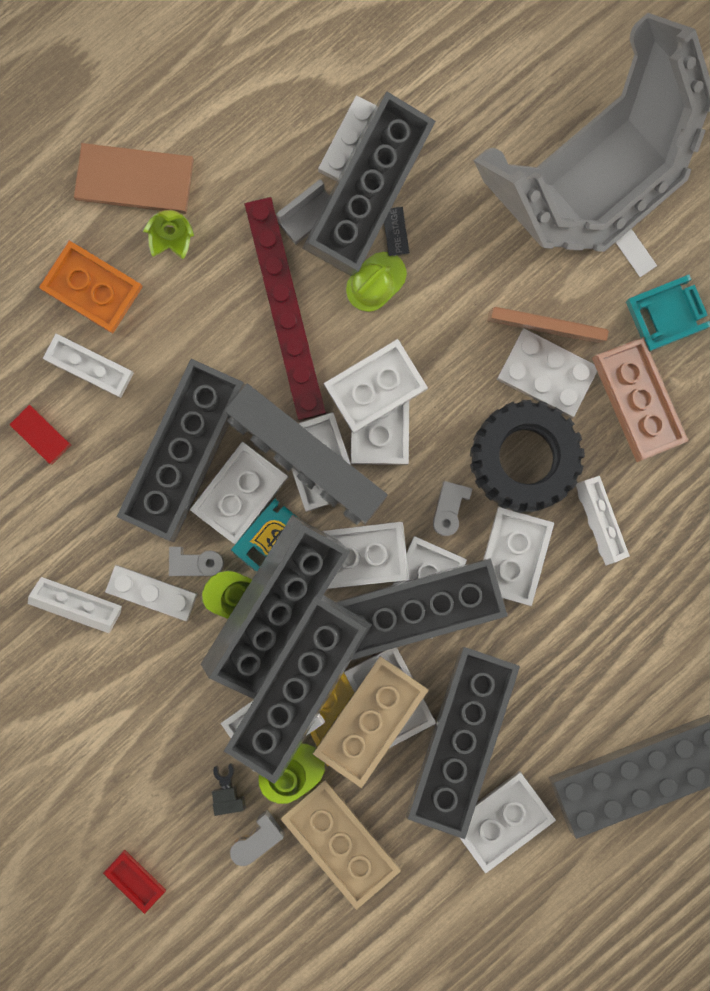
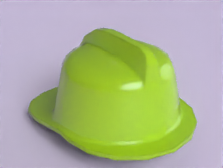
M388 252L375 253L362 264L359 272L352 275L347 281L346 293L350 303L360 311L366 312L375 311L384 306L405 283L407 275L405 264L397 255L389 256Z
M233 571L219 572L212 576L205 584L202 592V602L206 609L212 613L228 619L252 579Z
M301 744L285 772L275 784L259 774V788L262 794L274 803L288 804L315 787L322 779L325 771V762L313 755L316 748L308 744Z

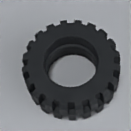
M522 400L520 403L511 402L503 408L494 411L476 432L473 446L470 450V457H472L470 467L471 472L475 474V482L478 488L483 489L486 493L485 496L490 501L494 500L498 503L499 507L509 508L515 512H535L561 501L570 490L574 489L578 483L576 481L577 477L583 471L584 466L581 465V459L585 457L584 448H580L579 442L582 441L580 432L575 433L572 428L575 425L570 418L566 420L561 415L563 411L559 408L551 409L547 407L548 403L542 401L538 403H532L531 400ZM521 430H529L543 437L548 443L553 457L549 473L542 480L531 484L519 483L511 479L505 473L500 463V449L504 440L512 433Z

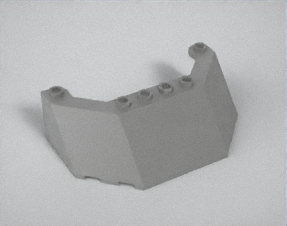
M647 13L636 22L630 33V43L634 57L621 96L538 167L508 164L504 154L496 148L485 150L473 160L484 183L541 247L551 249L553 247H563L568 250L593 249L605 252L688 180L692 170L688 166L693 152H698L706 131L702 127L707 113L710 112V77L696 29L651 13Z

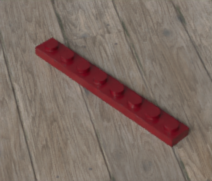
M272 197L244 203L298 421L326 415Z

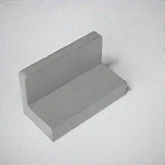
M321 179L276 214L278 224L295 245L310 234L329 197L325 191V184Z

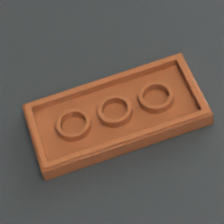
M81 143L74 198L76 201L159 211L173 210L187 214L194 163L193 156Z
M500 307L492 308L487 318V322L592 343L607 341L609 333L608 329Z
M644 337L592 357L636 462L688 442Z

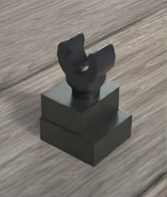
M232 763L228 765L229 774L227 776H222L219 773L218 766H215L213 769V774L219 780L221 786L220 789L212 791L214 816L241 812L246 809L245 797H238L236 786H232V777L235 773Z

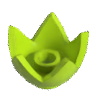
M173 210L158 212L150 218L143 229V232L148 233L149 248L153 257L170 248L176 255L184 259L189 249L190 238L194 237L189 221L182 214Z

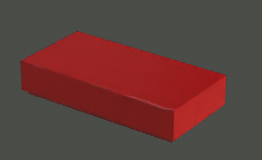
M28 405L9 424L50 465H53L72 445L31 405Z
M126 850L103 872L144 914L166 892V889Z

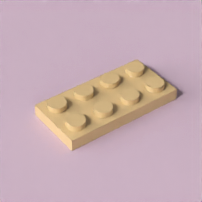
M379 656L315 749L313 755L362 788L429 690Z
M326 779L280 818L356 910L401 872V868Z

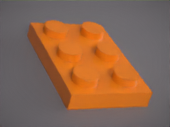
M69 240L39 288L113 334L143 286Z

